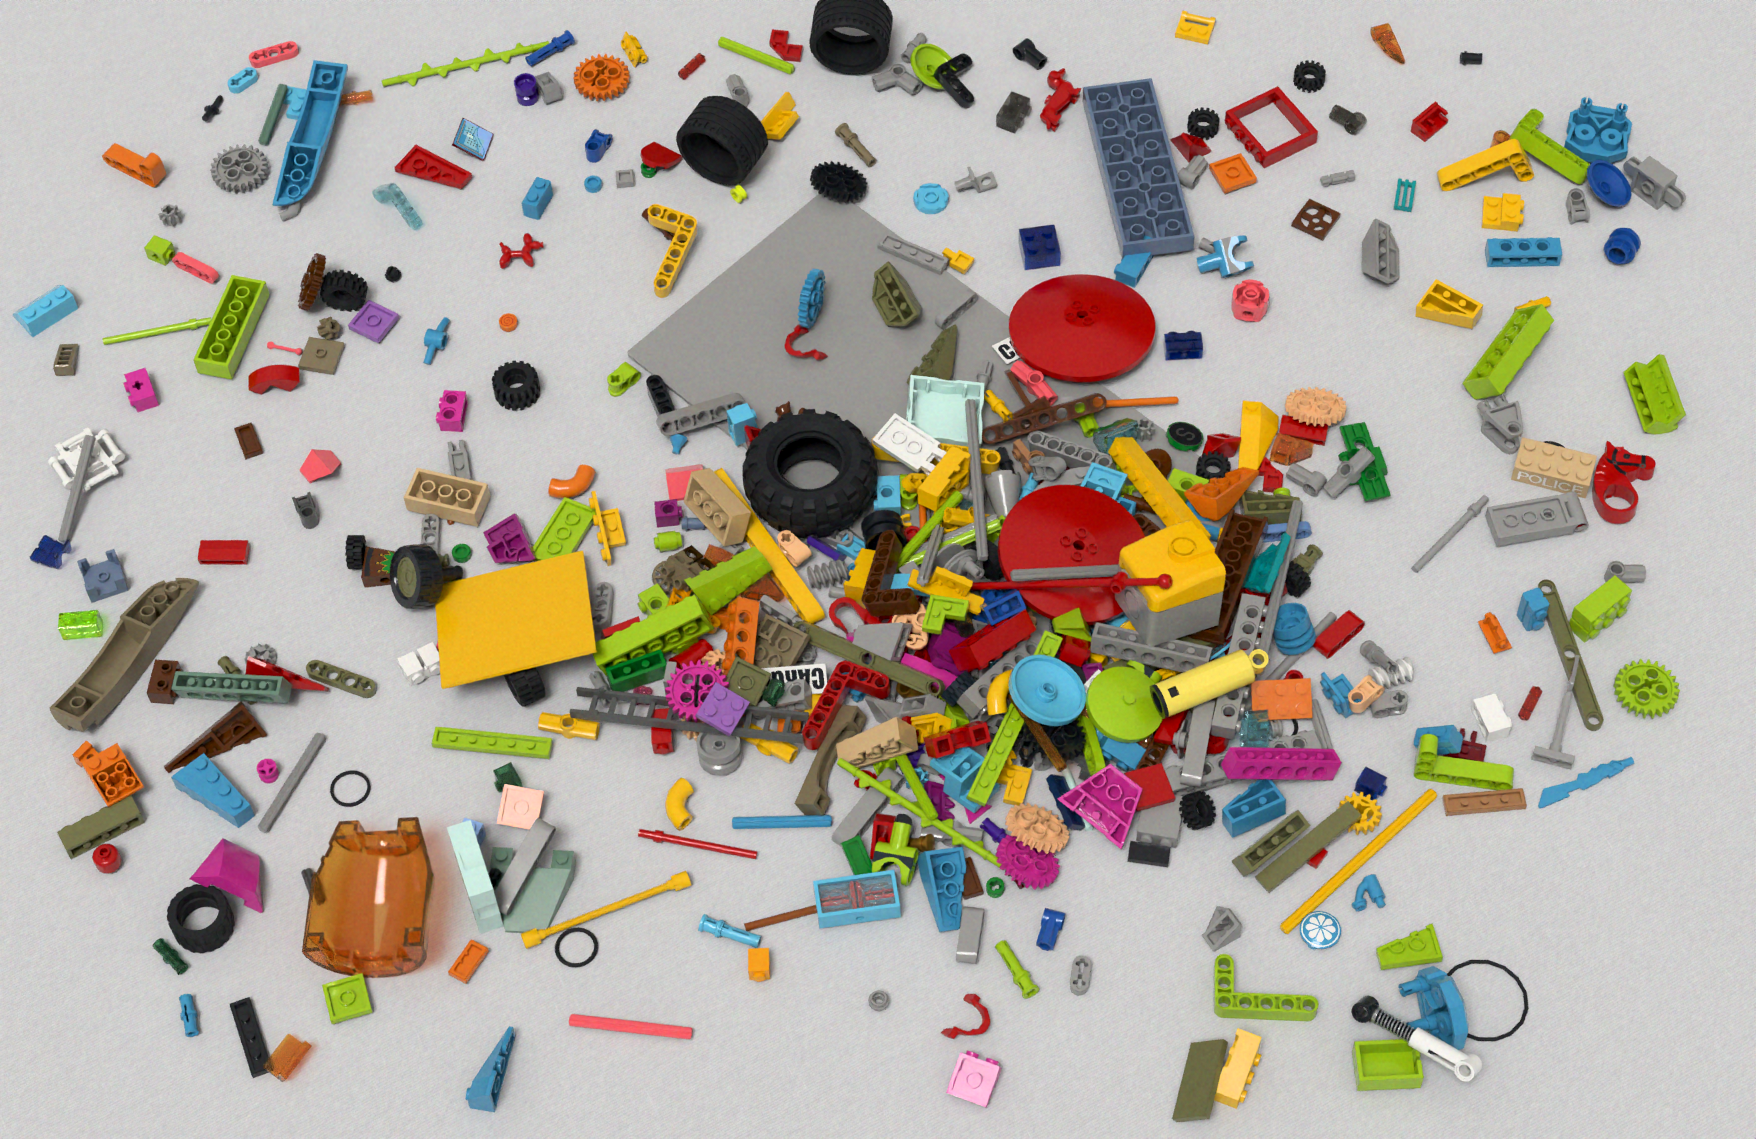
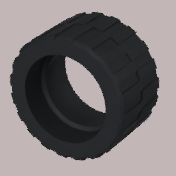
M194 884L178 892L170 901L167 909V921L176 941L185 950L193 953L212 952L229 940L230 935L234 931V915L227 898L215 886L209 885L205 887L200 884ZM212 907L219 910L215 921L204 929L189 930L183 927L185 919L196 909Z

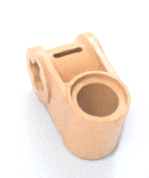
M783 530L778 534V547L793 566L798 567L812 556L808 546L801 542L791 531Z
M1371 675L1364 677L1348 694L1349 708L1354 713L1363 712L1385 690L1384 686H1379L1372 680ZM1355 699H1360V700H1362L1361 702H1358V703L1353 702V700H1355Z

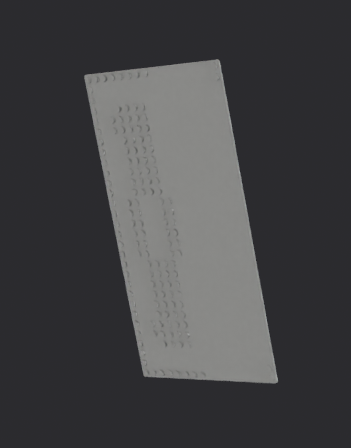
M822 193L814 197L628 350L627 353L632 360L651 375H659L663 379L665 386L689 405H695L732 393H739L750 409H754L757 419H755L759 429H762L770 421L773 423L777 422L776 407L789 401L793 415H797L801 408L815 409L818 414H825L826 411L835 413L840 416L842 421L848 419L860 429L863 436L871 444L872 438L877 435L895 413L906 420L909 386L906 382L912 370L916 366L920 367L923 363L921 358L932 350L931 345L939 334L945 330L935 324V319L941 311L970 288L946 270L939 275L878 249V243L886 232L897 237L899 236L853 202L847 200L845 203L841 199L838 202L835 198L830 200L829 196L824 197ZM888 261L907 281L921 306L920 315L907 326L888 327L872 300L875 281L874 272ZM812 269H819L824 272V281L826 283L824 285L825 291L823 292V305L821 311H819V316L816 317L814 326L808 328V333L799 335L793 341L792 348L795 351L800 350L802 353L816 349L828 356L822 360H817L814 357L798 358L786 352L784 346L787 335L794 332V328L799 325L798 307L800 305V293L803 289L802 286L805 285L807 274ZM977 294L978 298L975 304L947 327L957 326L953 371L949 381L977 382V374L980 373L982 363L988 360L993 363V368L990 375L991 381L988 383L986 391L992 390L998 399H1002L1005 402V406L1009 411L1014 413L1023 408L1024 405L1004 371L1010 370L1017 360L1006 364L992 347V345L1009 338L1010 317ZM1043 374L1044 381L1058 396V399L1052 406L1094 393L1102 394L1106 400L1121 399L1097 381L1072 382ZM1016 379L1030 403L1037 400L1036 396L1030 394L1027 391V387ZM984 400L981 413L982 430L987 426L1003 422V419L997 413H994L991 410V406ZM1132 406L1108 407L1099 412H1094V418L1099 429L1125 418L1133 420L1145 418L1143 414ZM719 407L716 411H721L723 407ZM1065 408L1057 410L1059 418L1066 416L1067 411ZM1049 416L1043 418L1039 422L1043 424L1047 423L1049 420ZM727 419L714 423L730 436ZM1074 419L1035 431H1041L1110 456L1108 450L1115 437H1133L1132 424H1136V421L1103 429L1091 438L1084 437L1078 421H1074ZM1155 423L1153 424L1155 434H1151L1150 440L1140 441L1137 437H1133L1144 452L1151 449H1163L1170 455L1172 467L1166 477L1167 481L1173 468L1196 475V465L1200 456L1190 449L1188 451H1181L1173 447L1168 442L1166 431ZM1006 424L1003 427L1004 434L1008 435L1013 432L1012 425ZM993 430L985 432L987 440H992L995 437ZM1031 432L993 444H988L982 439V449L996 451L999 447L1006 448L1009 458L1013 461L1015 474L1017 475V472H1019L1021 475L1020 497L1021 488L1026 484L1030 474H1027L1021 462L1014 458L1012 454L1013 442L1020 439L1030 451L1028 435ZM746 442L743 443V444H740V445L743 446L746 450L748 449V447H747V445H746ZM805 459L790 465L781 477L794 487L815 489L830 483L839 472L826 461ZM876 459L877 476L899 475L900 479V474L917 473L901 462ZM1113 463V470H1116L1115 463ZM1214 466L1206 468L1211 473L1219 472ZM969 473V485H967L966 487H972L971 473ZM981 473V475H982V487H983V490H986V489H985V486H984V483H983V478H984L985 476H987V478H989V477H991V474H982V473ZM1127 477L1126 486L1133 485ZM1040 480L1038 485H1040L1045 480ZM1137 491L1132 494L1136 497L1142 496L1140 492ZM987 494L984 511L985 514L992 515L995 512ZM877 495L870 498V505L858 519L854 518V522L847 528L863 542L861 522L870 513L875 512L874 500L877 499ZM917 495L916 508L905 510L901 507V516L910 513V521H905V523L911 522L912 526L919 528ZM962 499L957 507H960L962 510H968L970 507H973V502L964 503ZM930 509V517H932L934 512ZM1136 509L1135 514L1145 515L1160 529L1166 528V525L1158 515L1146 511L1140 512ZM973 541V542H971V543H969V544H966V545H964V546H962V547H964V549L967 550V549H969L973 544H975L976 541ZM1002 575L997 581H991L990 579L985 578V580H987L988 582L1006 581L1004 575ZM971 590L970 593L981 597L982 591ZM1025 604L1027 612L1032 611L1030 609H1027V605ZM1032 611L1033 617H1036L1037 620L1036 631L1041 636H1043L1045 630L1057 636H1062L1061 633L1054 631L1053 620ZM967 612L965 622L971 618L970 612Z

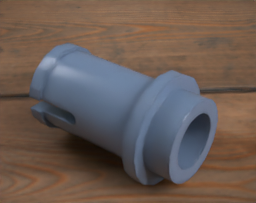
M687 516L682 518V529H685V531L687 529H704V524L698 518H687Z

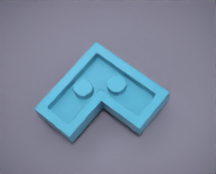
M287 86L288 91L283 104H289L290 106L286 116L289 119L298 120L306 89Z

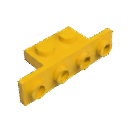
M789 92L783 94L761 121L768 139L780 140L783 138L785 133L799 118L796 111H791L796 104Z
M591 491L592 498H589L590 509L595 511L593 522L594 526L599 528L597 539L598 543L603 545V549H601L602 560H606L607 566H611L609 548L626 545L618 508L600 511L596 492Z
M937 566L930 576L928 583L921 587V584H917L919 571L916 569L911 571L907 583L909 587L928 595L969 600L968 612L976 615L980 614V605L984 603V598L969 592L972 587V580Z

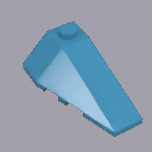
M963 847L925 851L918 856L917 862L920 877L939 932L959 930L962 911L961 898L962 892H964L963 880L966 873Z
M508 1027L473 1079L471 1088H467L465 1099L468 1101L471 1109L495 1113L516 1036L513 1027Z

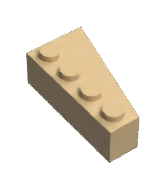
M898 717L892 718L837 743L838 760L842 758L853 766L861 768L918 750L916 729Z

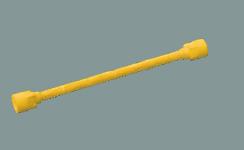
M685 870L670 876L671 880L663 883V885L656 886V888L653 887L641 893L639 892L636 895L634 894V896L624 898V900L621 899L619 902L617 901L602 908L600 907L597 910H592V912H587L585 915L582 914L580 917L577 916L555 926L553 925L550 928H545V930L534 928L523 932L521 937L525 948L528 949L541 944V940L564 929L566 930L569 927L571 928V926L574 927L576 924L579 925L581 922L584 923L586 920L589 921L591 918L594 919L608 912H613V910H618V908H623V906L625 907L645 898L647 899L650 896L657 895V893L660 894L662 891H667V889L679 891L691 886L689 876Z

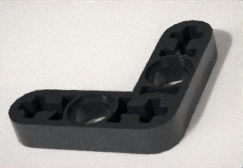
M960 54L941 64L934 72L935 79L963 108L970 107L974 101L973 94L956 77L967 71L972 65V59L967 54Z

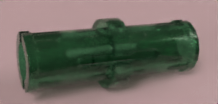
M163 938L155 941L153 948L163 957V961L169 964L178 975L185 973L188 965L178 956V952L172 949Z

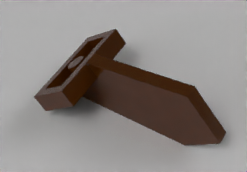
M1009 369L1004 371L1024 405L1023 408L1012 413L1013 418L1051 407L1045 396L1030 403L1012 371ZM1040 414L1039 421L1047 417L1048 414ZM1023 419L1021 421V427L1023 429H1026L1029 426H1031V421L1029 419Z

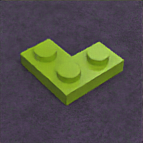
M931 594L921 627L922 632L941 635L946 618L965 621L970 605L969 600Z

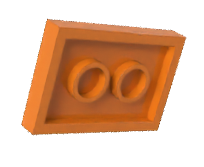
M1311 678L1257 680L1250 684L1252 721L1313 718Z

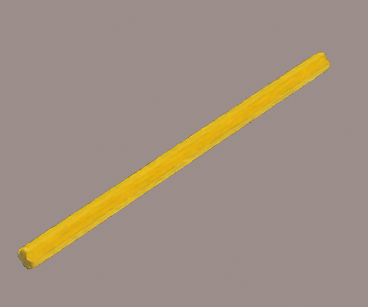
M1428 789L1282 922L1280 929L1285 934H1289L1301 923L1306 915L1313 912L1436 799L1437 793L1433 789Z

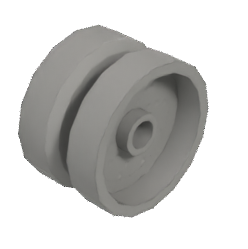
M699 733L696 742L699 763L703 770L714 775H725L735 771L742 760L740 738L738 736L729 737L720 734Z

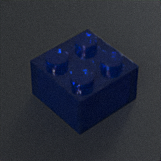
M1054 224L1019 229V247L1025 270L1060 266L1061 251Z

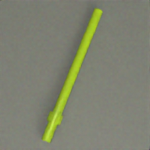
M211 317L198 320L193 318L189 319L188 322L103 338V344L107 345L185 329L194 330L200 326L209 325L212 319Z

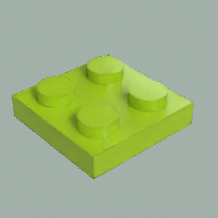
M363 973L322 985L332 1024L373 1013Z

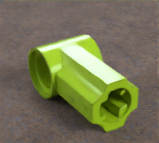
M1082 402L1075 405V411L1078 413L1085 409V405ZM1094 413L1074 418V421H1078L1084 437L1091 438L1099 433V431L1095 432V430L1099 429V426L1094 418Z

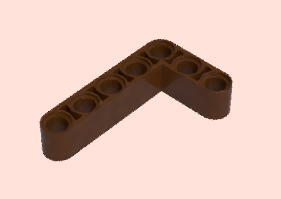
M887 530L879 537L861 601L871 616L913 614L920 608V602L912 589H891L902 551V544L893 530Z

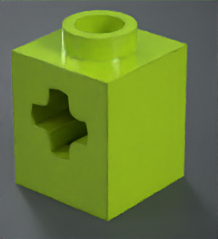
M155 235L144 247L148 259L165 266L175 256L172 242Z

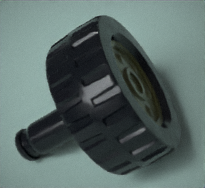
M413 544L398 548L390 564L392 592L397 602L406 609H420L433 606L441 596L443 582L461 580L463 578L461 566L442 567L436 551L426 544Z

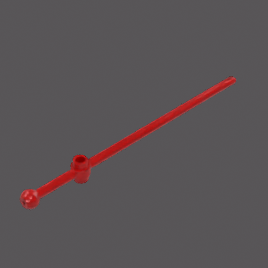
M1120 571L1112 579L973 582L970 590L1110 587L1112 592L1119 594L1125 590L1126 586H1159L1162 589H1169L1173 581L1172 577L1166 573L1161 574L1158 578H1128L1125 572Z

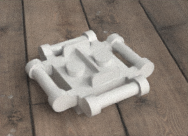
M88 427L72 438L55 444L54 446L60 455L58 457L53 456L48 460V464L51 468L55 469L66 489H71L74 477H69L61 465L65 463L72 475L75 476L84 438L86 435L93 436ZM107 429L101 430L95 436L96 441L83 487L85 492L102 480L119 474L115 464L125 458V454L117 448L110 438V433ZM102 442H105L113 455L111 457H108L100 446Z

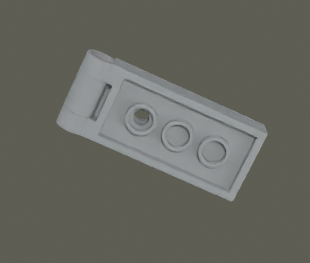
M1574 491L1566 494L1487 507L1485 515L1496 547L1572 534L1574 531H1583L1589 526L1578 495Z

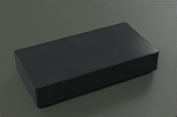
M1130 841L1128 862L1168 867L1171 847Z

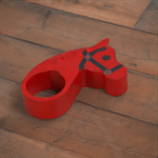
M1609 441L1606 442L1605 453L1597 464L1592 486L1594 506L1604 520L1614 524H1623L1633 519L1637 509L1638 494L1630 482L1636 479L1650 480L1653 477L1656 462L1652 457L1632 454L1624 449V447H1614ZM1612 496L1619 497L1628 501L1631 506L1625 509H1616L1610 507L1605 500Z

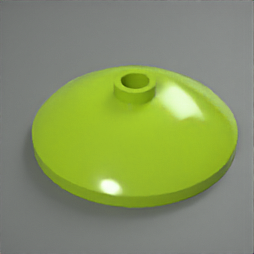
M918 45L912 51L910 57L915 75L924 84L932 88L944 89L935 79L934 72L941 64L952 58L936 45Z

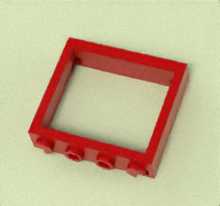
M1278 86L1226 111L1224 121L1227 128L1234 133L1236 139L1242 142L1245 149L1254 156L1256 162H1259L1263 168H1267L1317 142L1318 131ZM1273 103L1301 135L1266 151L1239 119Z

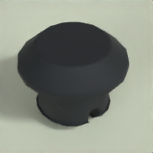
M390 266L387 268L385 278L388 281L394 282L400 279L401 272L397 267Z

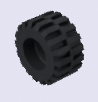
M516 360L512 361V363L506 362L504 366L500 365L498 370H495L494 376H492L494 395L499 405L505 406V409L509 410L512 408V411H516L517 409L524 410V407H531V403L535 404L536 398L540 396V384L535 368L531 367L529 363L524 364V361L516 362ZM517 383L523 384L520 387L516 388L510 387L511 385Z
M536 667L504 674L514 698L522 707L545 697V687Z

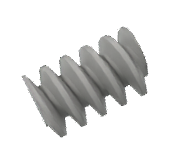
M837 559L836 565L833 561H830L829 567L826 563H822L821 569L818 565H815L814 571L810 566L807 567L811 588L812 585H815L819 589L820 583L827 587V581L834 585L835 579L841 584L842 577L849 581L845 560L842 563L840 559Z

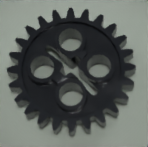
M832 161L830 164L824 162V165L819 163L818 166L812 169L810 176L811 185L814 186V190H819L818 194L823 193L824 197L829 196L830 200L835 198L838 202H840V199L845 203L847 200L853 202L855 199L858 201L859 197H863L867 188L866 178H863V174H858L859 170H853V166L847 167V164L841 165L840 162H837V164H834Z
M1028 716L1025 718L1022 726L1024 729L1022 735L1027 736L1025 742H1031L1029 748L1035 747L1034 753L1041 752V758L1048 756L1049 761L1055 758L1057 763L1061 759L1065 763L1068 759L1073 761L1082 752L1086 739H1084L1086 733L1081 732L1083 726H1077L1079 720L1063 725L1057 732L1056 730L1060 726L1044 725L1030 719Z

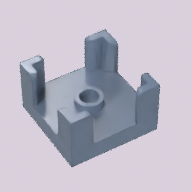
M115 549L105 552L108 558L107 561L92 566L89 565L86 558L77 561L91 603L129 591Z

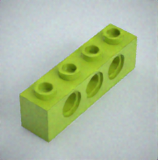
M657 583L638 594L639 602L637 605L642 613L645 612L648 617L651 614L665 610L669 598ZM698 637L671 650V653L676 655L681 653L693 643H697Z

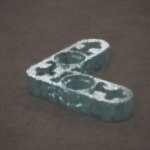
M396 184L379 185L372 191L374 198L379 203L393 202L406 223L413 230L423 225L422 220Z

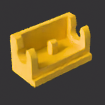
M939 713L911 717V725L919 732L918 743L925 744L923 737L950 729L952 719Z

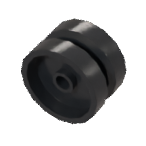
M879 510L866 516L861 522L865 549L876 550L880 535L887 530H893L896 533L903 549L906 545V534L903 529L901 516L891 510Z

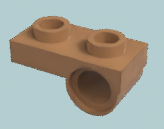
M1020 439L1013 442L1012 454L1014 458L1021 462L1027 474L1033 473L1028 461L1033 457H1045V455L1038 450L1030 452Z

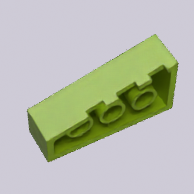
M754 546L733 556L731 560L727 562L722 561L716 564L717 567L708 571L705 569L699 572L698 576L694 578L689 577L684 579V581L712 616L773 568L763 554Z

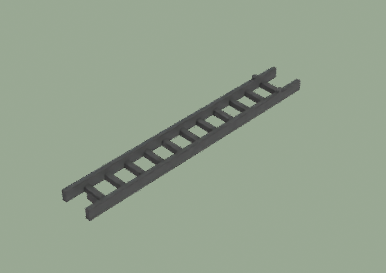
M577 687V696L592 698L589 711L570 709L569 711L571 718L726 735L707 723L691 722L692 718L689 722L686 719L685 721L672 720L674 716L673 707L669 708L666 719L653 718L656 705L668 706L669 701H666L664 696L605 690V688ZM599 698L611 700L608 713L595 710ZM691 699L682 700V702L688 703L691 701ZM696 700L695 707H698L699 700ZM618 701L631 702L627 715L614 713ZM637 703L650 704L646 717L633 716ZM748 706L744 712V715H746L744 727H735L730 735L803 744L804 737L802 734L791 733L793 726L791 720L808 721L809 712ZM752 716L766 717L763 730L749 729ZM772 718L785 719L782 732L769 731Z

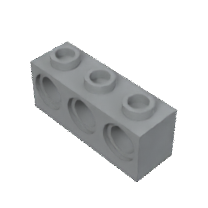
M796 679L791 682L767 686L756 707L791 711L811 709L812 688L805 679ZM754 716L756 720L766 718L762 716Z

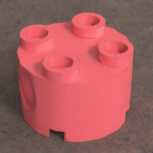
M1253 279L1244 280L1241 284H1237L1234 287L1231 308L1236 319L1255 322L1262 320L1267 312L1269 302V290L1263 286L1262 282Z

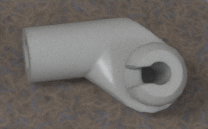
M299 201L288 205L287 210L279 213L282 221L298 214L300 208Z

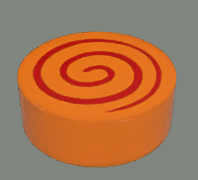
M510 313L502 315L499 318L500 328L506 332L515 330L518 325L516 316Z

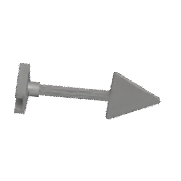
M1575 655L1553 743H1550L1549 749L1535 746L1531 760L1570 770L1572 768L1575 756L1561 752V741L1570 708L1571 691L1574 686L1580 655Z

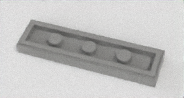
M887 232L878 243V249L939 275L942 274L949 264V258Z

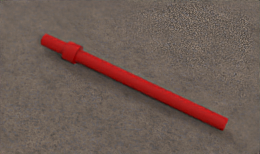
M639 829L638 837L653 839V842L674 843L751 859H757L758 851L665 834L664 831L655 830L654 832Z

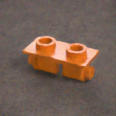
M1491 612L1484 615L1485 619L1478 621V624L1493 653L1512 649L1497 617Z

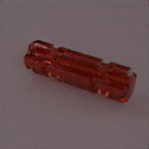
M698 53L684 68L678 71L679 78L685 80L705 61V56Z
M1531 687L1530 694L1527 695L1518 713L1521 720H1529L1539 700L1538 698L1542 694L1540 687Z

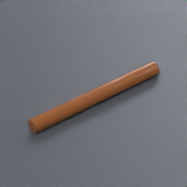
M816 905L744 923L745 930L750 931L817 913Z

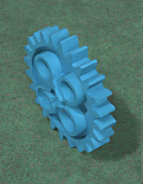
M810 270V273L807 274V279H805V285L802 286L803 289L799 299L800 305L798 307V321L801 327L811 328V326H814L816 317L819 316V311H821L824 301V285L826 283L823 270Z

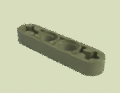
M312 660L306 665L307 674L313 680L363 698H371L376 694L377 690L374 681L367 677L320 660ZM335 672L338 674L335 679L327 678L330 673ZM346 680H355L354 684L350 686L345 685ZM368 686H370L371 689H366V691H364L363 687L368 688Z

